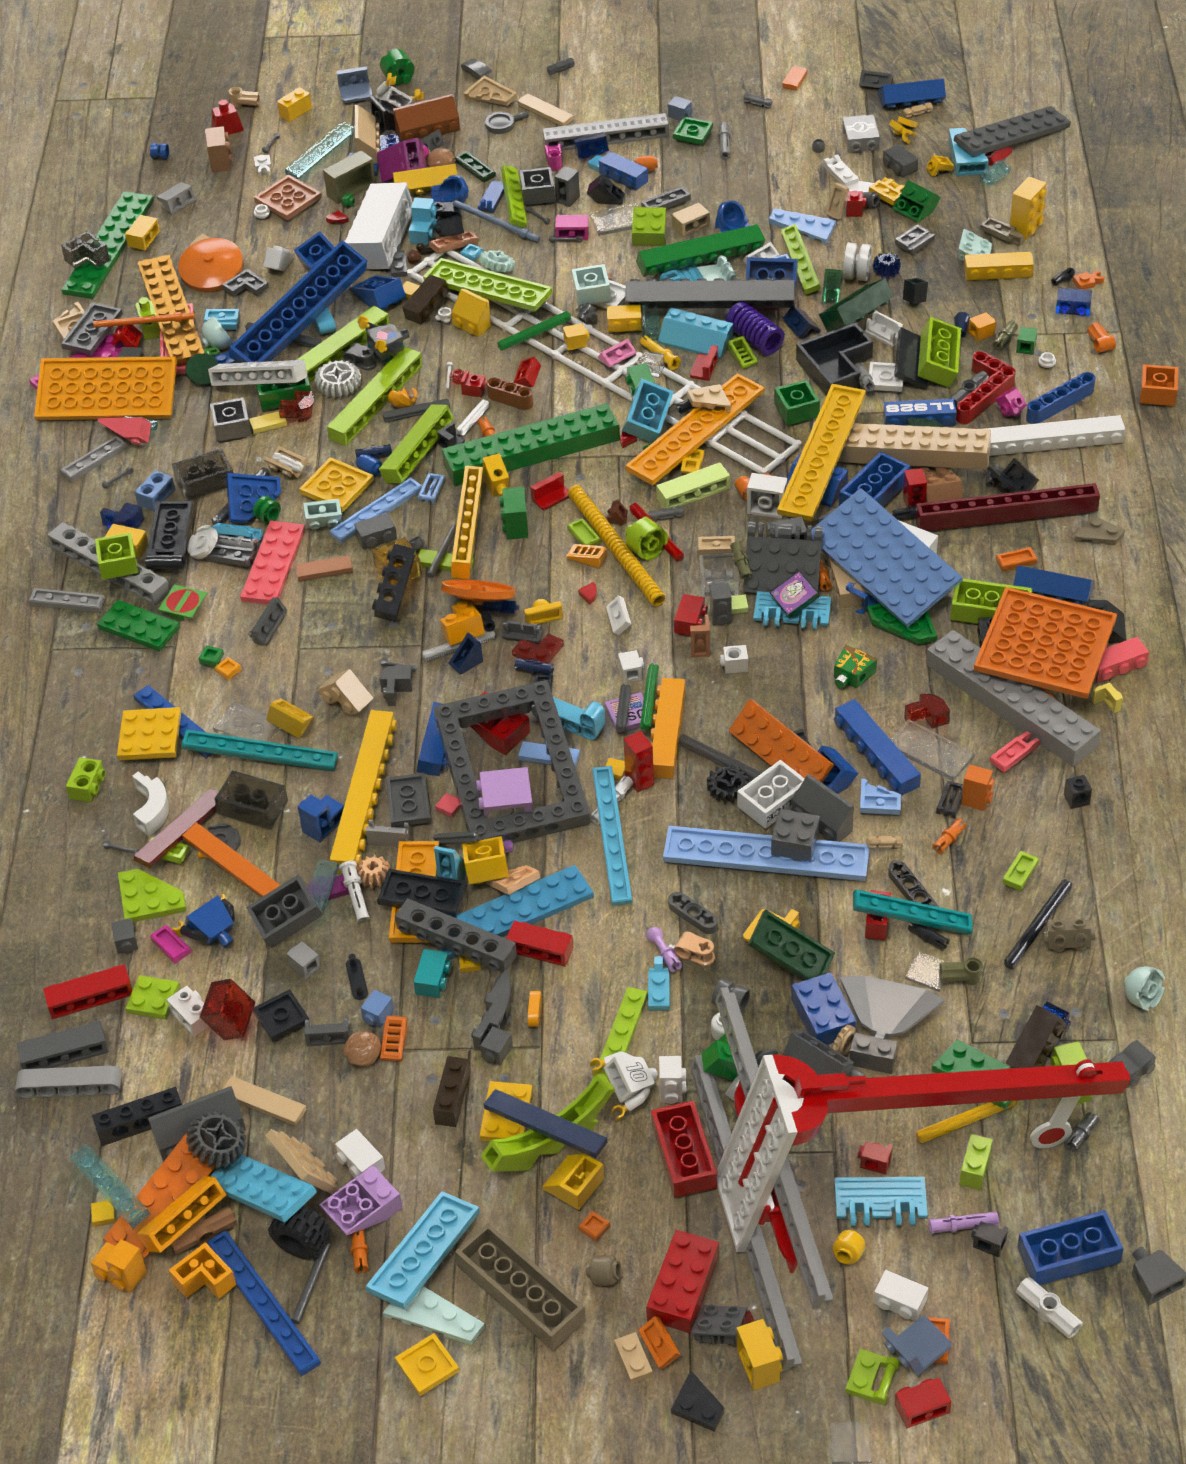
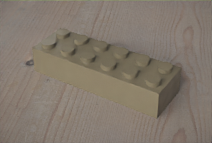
M489 1223L455 1251L457 1266L552 1351L586 1321L585 1307Z

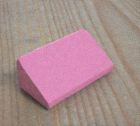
M626 339L601 352L598 358L610 368L635 355L637 352L629 339Z

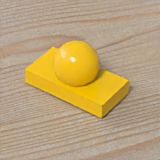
M545 599L536 600L532 608L524 609L525 623L541 624L562 619L561 602L549 603Z

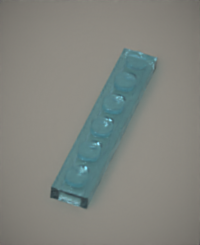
M341 122L285 169V174L299 179L355 132V126Z
M87 1143L70 1157L73 1163L133 1229L151 1214Z

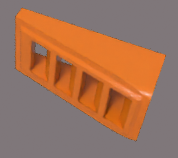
M386 1016L380 1060L402 1062L408 1030L406 1017ZM387 1049L398 1050V1052H388Z

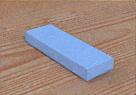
M522 742L518 755L519 760L551 765L550 756L546 753L545 744ZM569 748L576 768L580 750Z

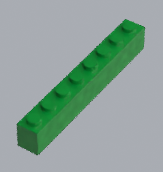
M758 224L642 250L638 252L636 263L643 277L654 276L658 273L675 269H684L688 266L714 262L718 260L719 256L730 258L731 256L744 255L745 253L756 251L763 247L765 238Z

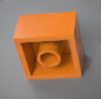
M1143 364L1140 403L1175 406L1179 367Z

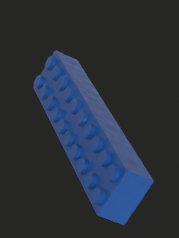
M342 240L230 346L229 357L237 363L272 361L366 271L368 260Z

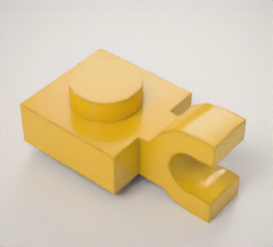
M893 119L889 123L893 127L892 131L899 136L902 133V140L908 144L911 142L908 140V136H915L916 134Z

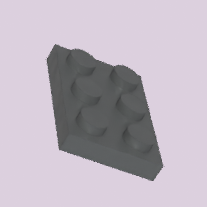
M425 773L387 777L386 785L391 827L404 826V823H409V825L430 823Z

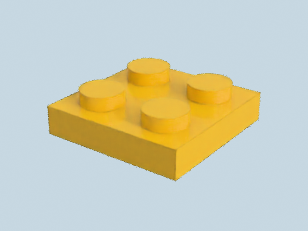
M435 1333L395 1357V1362L419 1396H422L460 1372L458 1365Z

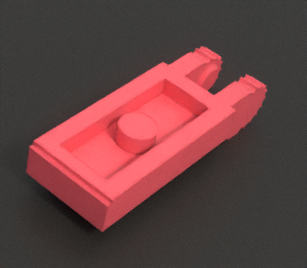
M1026 731L990 757V763L1005 773L1038 748L1040 740L1035 738L1027 744L1026 742L1031 738V733Z

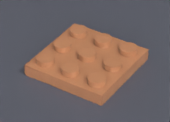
M287 175L256 195L254 200L259 205H266L271 212L288 221L321 199L322 195L316 189Z

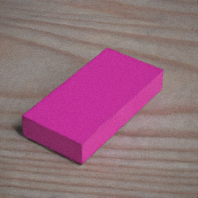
M167 924L150 935L151 941L174 964L191 953L190 947Z

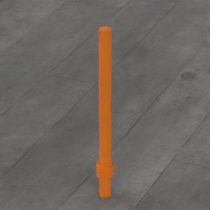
M174 312V314L100 320L93 321L94 328L167 321L182 322V320L195 319V312Z

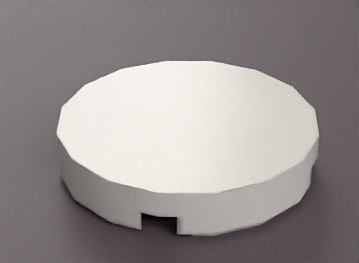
M210 525L199 527L196 530L198 531L196 535L193 534L190 537L187 550L195 559L205 558L216 545L218 533Z

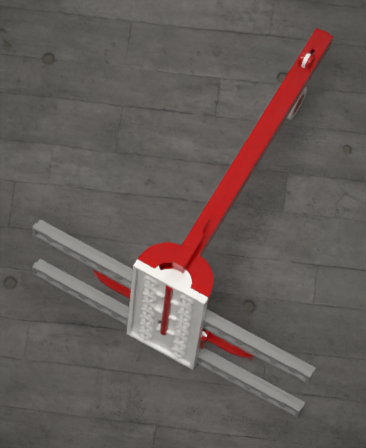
M728 987L720 988L715 1002L740 1079L734 1093V1104L738 1119L732 1132L727 1121L726 1112H724L714 1074L704 1072L702 1055L694 1056L690 1070L696 1084L695 1087L719 1163L716 1171L717 1188L736 1252H746L767 1325L771 1327L774 1334L773 1343L775 1347L779 1346L782 1352L783 1360L780 1361L783 1369L782 1372H789L792 1366H801L802 1361L760 1225L771 1222L778 1247L786 1259L789 1272L794 1273L797 1265L799 1266L812 1309L820 1308L822 1303L832 1302L833 1300L825 1270H823L816 1242L813 1239L811 1227L806 1216L807 1214H805L803 1202L787 1157L791 1146L800 1145L813 1139L818 1134L828 1113L1062 1098L1050 1121L1038 1126L1030 1135V1140L1034 1147H1054L1070 1137L1072 1128L1067 1120L1081 1096L1121 1094L1125 1091L1131 1079L1123 1061L1092 1063L1091 1060L1085 1059L1074 1065L866 1078L865 1076L847 1077L845 1073L817 1075L806 1063L785 1055H763L758 1066L734 992L730 993Z

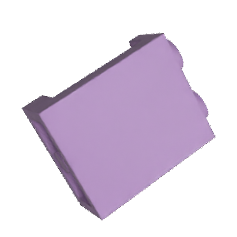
M528 767L480 772V780H476L477 792L482 794L478 801L479 809H483L484 816H488V811L520 807H524V813L532 812Z

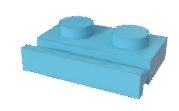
M206 309L204 323L214 316L224 330H237L240 316L239 309Z

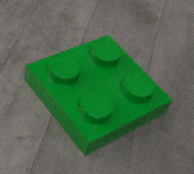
M684 116L673 133V139L702 145L713 128V122Z

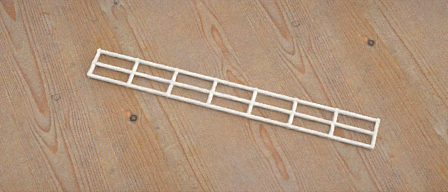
M450 250L439 254L435 252L429 257H425L418 265L408 269L407 275L408 278H413L423 283V276L417 273L426 266L433 267L436 263L434 261L443 254H447L463 264L485 270L488 269ZM449 292L446 298L456 303L458 295ZM491 300L516 314L508 322H503L490 315L491 323L503 329L504 332L512 335L520 332L512 326L522 319L534 325L542 322L530 315L533 311L517 312L512 305ZM547 302L543 306L544 309L555 315L564 312ZM573 316L568 321L573 325L583 323L585 330L588 329L589 334L611 346L620 343L594 329L592 325H587ZM555 328L546 331L564 341L563 333ZM533 338L524 341L551 356L552 359L562 362L601 384L603 388H608L631 402L633 396L612 382L621 375H627V367L634 366L638 362L647 363L649 367L684 386L677 393L673 394L669 407L672 404L683 402L684 400L680 398L687 393V390L701 388L694 384L693 381H689L643 356L641 352L631 356L633 358L624 365L616 364L611 368L616 371L607 378H602L561 355L567 350L565 343L558 349L552 350ZM584 347L578 349L600 361L598 358L600 353L591 348ZM746 410L740 412L705 442L708 447L718 450L758 474L770 473L779 464L784 463L785 459L796 450L801 449L800 440H796L748 414ZM666 414L664 421L673 426L679 422V420ZM742 420H747L792 446L782 454H779L733 427ZM726 433H729L775 460L765 468H762L716 441Z

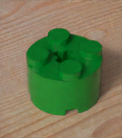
M392 49L380 61V69L386 78L388 73H392L391 77L396 76L395 85L410 83L415 68L403 50Z

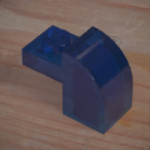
M125 503L119 512L103 508L100 512L102 524L107 527L116 524L138 529L144 521L142 506Z

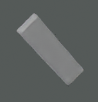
M115 436L60 469L61 474L73 482L128 449L127 443L118 436Z
M34 588L29 604L30 606L100 613L105 597L98 594Z

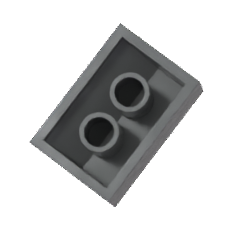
M808 774L792 800V811L820 816L819 833L827 840L841 842L853 832L854 805Z

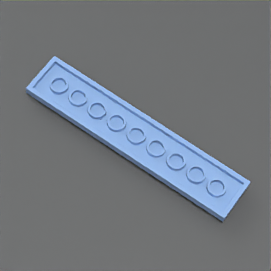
M668 826L663 862L866 881L869 847H867V844L817 840L812 860L808 862L771 855L772 835Z

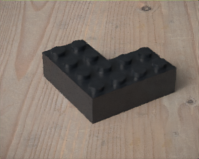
M857 323L796 344L797 362L826 396L832 384L860 389L859 377L861 372L854 364L873 358V341Z

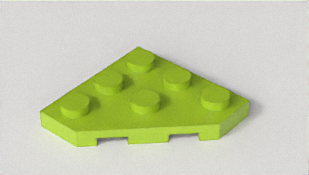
M140 869L118 872L124 919L131 918L132 922H138L186 912L182 890Z

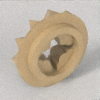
M847 1024L841 1029L840 1033L837 1034L836 1040H834V1050L844 1056L850 1052L855 1027Z

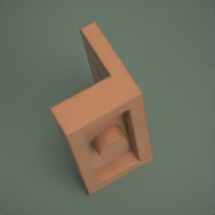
M705 615V625L690 626L691 657H710L709 615Z

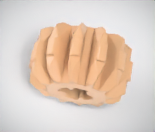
M374 854L372 858L366 856L365 860H360L356 870L358 876L361 877V883L364 888L370 885L371 889H373L374 886L381 888V883H384L390 866L388 861L383 859V856L377 858Z

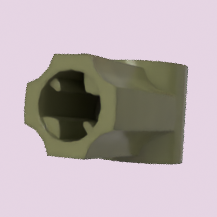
M970 957L965 962H940L939 978L941 981H964L966 984L974 985L980 980L983 969L982 961L976 957Z

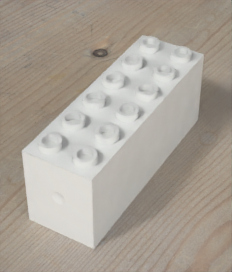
M407 183L370 184L369 189L366 191V196L362 200V205L353 221L352 228L349 230L348 237L344 241L368 260L366 269H390L394 259L393 256L397 252V246L400 244L412 216L411 206L413 202Z

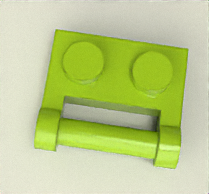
M860 1348L846 1385L845 1393L885 1405L888 1400L887 1393L892 1378L900 1366L899 1360L895 1357H885ZM880 1366L886 1368L878 1391H872Z

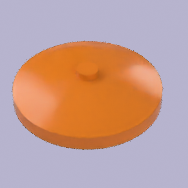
M207 238L192 244L183 252L179 259L178 271L183 283L189 288L200 292H215L222 290L223 283L242 272L244 261L240 249L233 242L223 238Z
M452 579L442 581L441 591L460 599L472 601V604L483 605V602L511 599L515 597L516 588L513 586L483 580Z

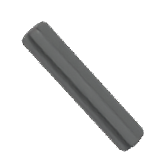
M622 684L620 687L616 719L617 731L624 732L627 727L631 686L629 684Z
M468 831L438 833L433 836L434 841H439V845L475 843L479 842L480 837L479 832Z

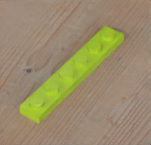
M503 165L501 174L510 224L525 228L527 219L518 169L513 166Z
M793 224L781 229L791 258L798 260L797 273L805 294L807 295L821 289L797 225Z
M627 987L600 1060H604V1057L623 1051L627 1053L648 998V991ZM602 1067V1072L600 1074H604V1076L610 1082L604 1068Z

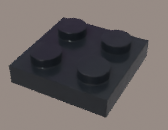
M290 989L253 1007V1013L272 1042L305 1026V1020L309 1019Z

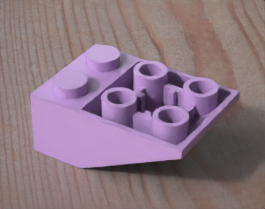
M373 1165L319 1204L346 1236L384 1222L403 1208L399 1192Z

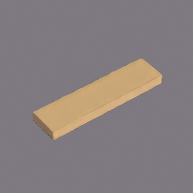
M528 93L517 100L519 106L560 126H566L574 120V115Z
M233 1076L229 1078L223 1087L224 1089L232 1086L239 1104L294 1126L298 1124L307 1110L304 1104Z

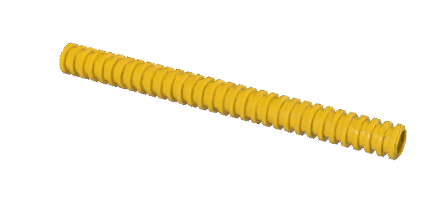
M580 485L572 486L568 491L569 498L610 549L651 605H661L665 601V594Z

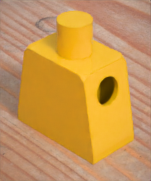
M500 453L483 458V479L493 497L503 496L502 489L509 488V476Z

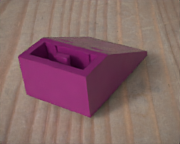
M419 138L405 140L377 152L382 183L393 181L394 172L427 168L423 143Z

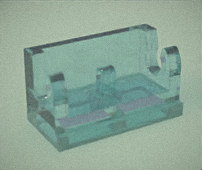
M643 305V338L647 335L653 341H658L660 335L658 308L654 306V312H649L648 305Z

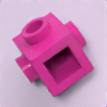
M1018 388L1008 390L995 399L1005 417L1010 415L1013 417L1018 416L1022 413V409L1027 406Z

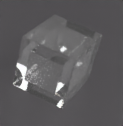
M644 351L642 357L638 358L637 365L647 363L652 376L660 378L664 369V354Z

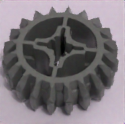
M206 1111L203 1116L199 1115L196 1117V1120L191 1122L190 1128H188L186 1133V1144L189 1145L188 1152H193V1158H200V1164L206 1162L208 1167L214 1164L218 1169L221 1165L226 1168L229 1163L234 1164L241 1157L242 1151H244L246 1146V1135L243 1134L244 1128L238 1127L239 1121L233 1122L232 1116L225 1117L224 1112L218 1115L216 1111L212 1112V1114Z

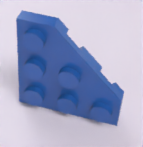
M227 473L229 523L247 524L254 518L253 507L259 498L269 496L275 500L279 497L281 493L280 477Z

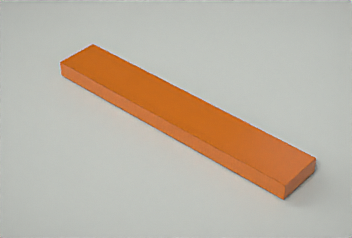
M197 822L182 835L185 841L258 896L263 897L280 886V884Z

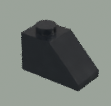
M452 216L436 220V233L441 237L464 233L461 217Z

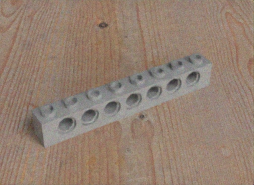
M64 522L47 534L51 548L101 575L94 539ZM137 563L139 573L108 579L154 606L161 602L170 592L169 583L164 577L158 576L150 569L142 567L139 563Z

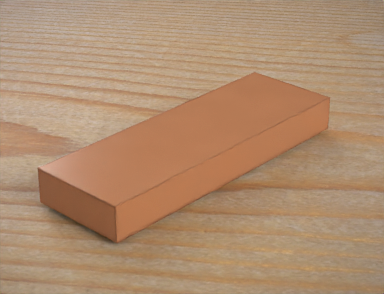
M469 230L463 234L429 241V247L439 254L465 247L469 243L476 244L479 238Z
M350 555L296 564L298 581L353 572Z

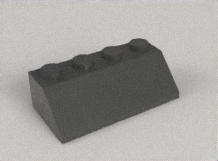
M232 1086L148 1118L163 1162L187 1133L191 1122L196 1120V1117L199 1115L203 1116L206 1111L209 1114L216 1111L218 1115L224 1112L225 1117L232 1116V1121H239L238 1127H243L244 1131L246 1130Z

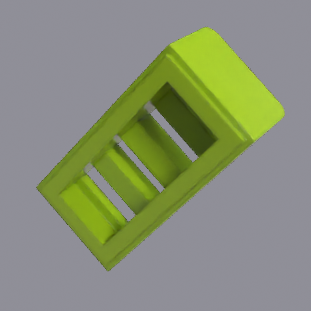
M744 336L728 341L727 349L742 369L758 364Z

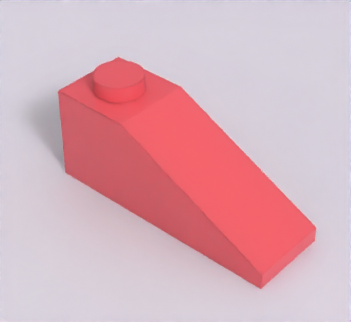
M143 417L98 418L99 423L129 440L133 445L149 442L152 423Z

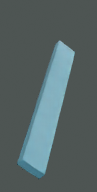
M612 766L592 768L612 906L632 904Z

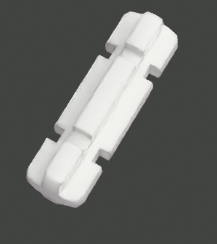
M275 452L272 456L273 460L294 469L297 473H301L304 468L302 463L278 452Z

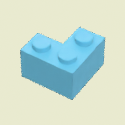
M414 198L411 206L412 223L408 230L411 244L423 243L427 245L434 238L435 224H437L436 220H438L435 217L437 207L434 206V199Z

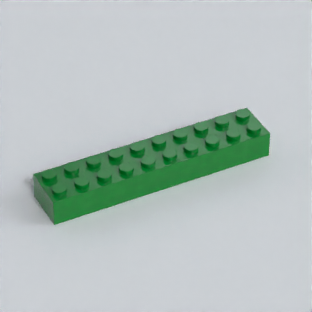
M605 403L443 448V464L455 487L463 485L465 466L483 467L484 457L500 453L506 471L509 472L619 441L620 427L609 405Z

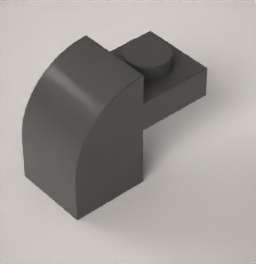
M411 665L391 666L381 674V692H383V697L387 698L388 706H396L397 692H412L413 675Z

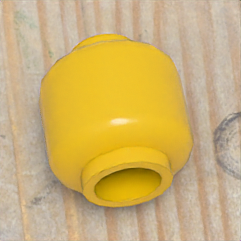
M844 1230L838 1235L833 1244L832 1251L836 1259L842 1264H855L863 1254L866 1244L859 1233L852 1230Z

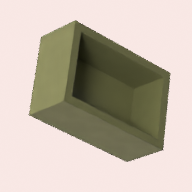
M362 150L323 170L326 195L337 204L342 202L345 193H352L355 196L368 189L370 184H376L373 159Z

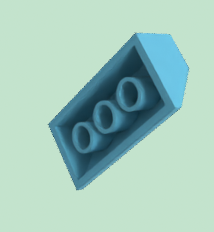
M670 308L664 317L658 344L706 355L711 345L718 346V359L721 360L727 350L728 341L733 340V323Z

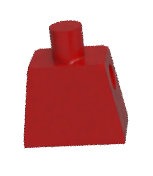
M225 99L218 102L219 107L212 109L211 128L224 126V131L228 132V135L244 131L234 105L228 104V101Z

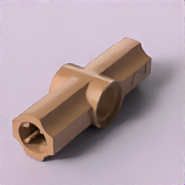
M227 1206L207 1217L203 1215L170 1244L174 1254L177 1255L197 1244L207 1243L217 1234L237 1225L231 1208Z

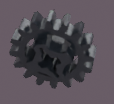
M725 764L722 765V769L715 767V772L710 771V777H707V791H710V796L716 795L717 801L722 798L723 803H726L727 799H730L733 803L734 798H737V791L749 783V776H746V771L740 772L739 766L734 769L733 764L729 768H726Z

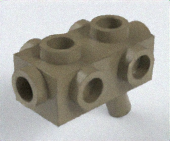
M1048 920L1046 923L1047 931H1043L1044 944L1048 943L1049 949H1053L1056 952H1062L1065 948H1074L1075 950L1082 951L1086 947L1091 946V940H1095V929L1090 927L1089 920Z

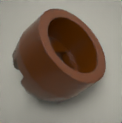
M412 249L407 255L408 262L411 264L418 263L421 260L420 253Z

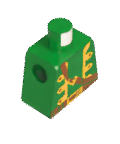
M845 645L834 665L835 685L839 688H844L848 684L858 688L876 673L877 658L849 645Z

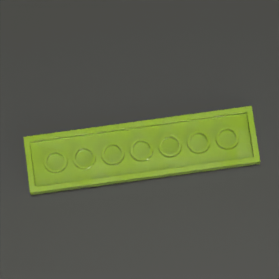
M440 258L423 276L424 281L431 274L446 280L449 289L456 291L465 289L482 298L535 312L553 293L550 286Z

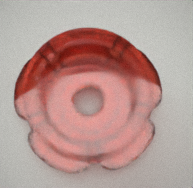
M455 369L450 373L452 382L457 385L461 384L465 371Z

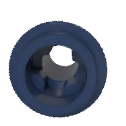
M959 312L954 317L955 326L961 328V338L966 336L969 327L970 317L966 312Z

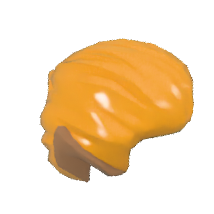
M403 388L402 391L398 392L392 390L388 395V400L398 409L413 406L418 397V391L414 388H411L410 391L407 388Z

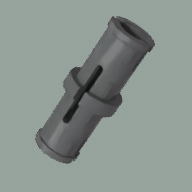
M1088 1112L1080 1124L1075 1125L1073 1133L1064 1143L1069 1151L1074 1146L1072 1152H1076L1082 1142L1090 1137L1091 1130L1099 1122L1098 1116Z

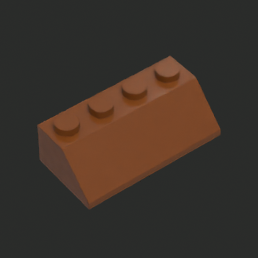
M452 94L393 109L396 135L400 142L414 138L422 139L438 129L441 135L460 130L459 115Z

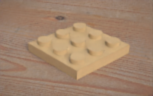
M272 1129L265 1135L302 1181L332 1195L340 1189L335 1183L337 1181L336 1177L329 1171L326 1172L324 1170L325 1164L318 1157H314L311 1154L313 1150L305 1142L301 1144L295 1137L289 1138L283 1131L279 1133Z

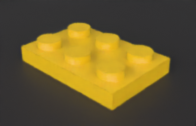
M489 1082L486 1100L497 1089L531 1104L533 1085ZM484 1109L479 1135L480 1141L490 1142L493 1139L507 1138L526 1131V1127Z

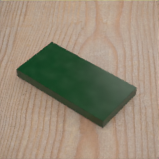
M766 909L762 912L747 944L804 981L826 974L835 955V952Z

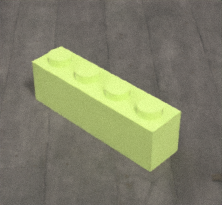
M721 463L711 465L656 485L657 500L663 508L673 507L674 509L675 506L689 504L730 489V475Z

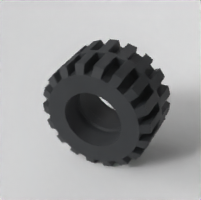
M303 1205L285 1223L274 1218L268 1228V1232L272 1240L287 1253L302 1259L311 1260L319 1255L331 1234V1229L324 1218L314 1210Z

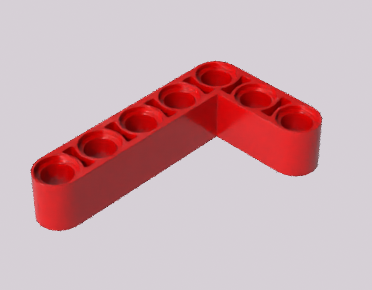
M975 352L972 359V372L977 374L984 371L988 374L989 378L957 404L956 421L964 425L969 424L994 404L997 397L1011 390L1015 384V368L986 352Z

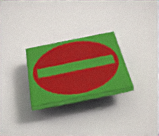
M174 584L158 611L168 613L171 619L184 621V617L192 619L208 593Z

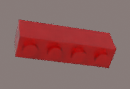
M125 964L79 978H73L66 982L53 984L43 988L51 1019L53 1020L129 997L132 993V987Z

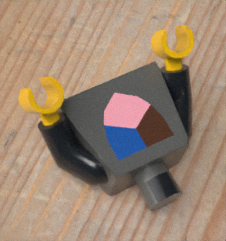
M360 316L357 321L360 329L364 330L366 328L368 344L381 361L391 356H396L404 349L403 340L410 337L406 328L398 331L393 324L376 326L370 323L365 316Z

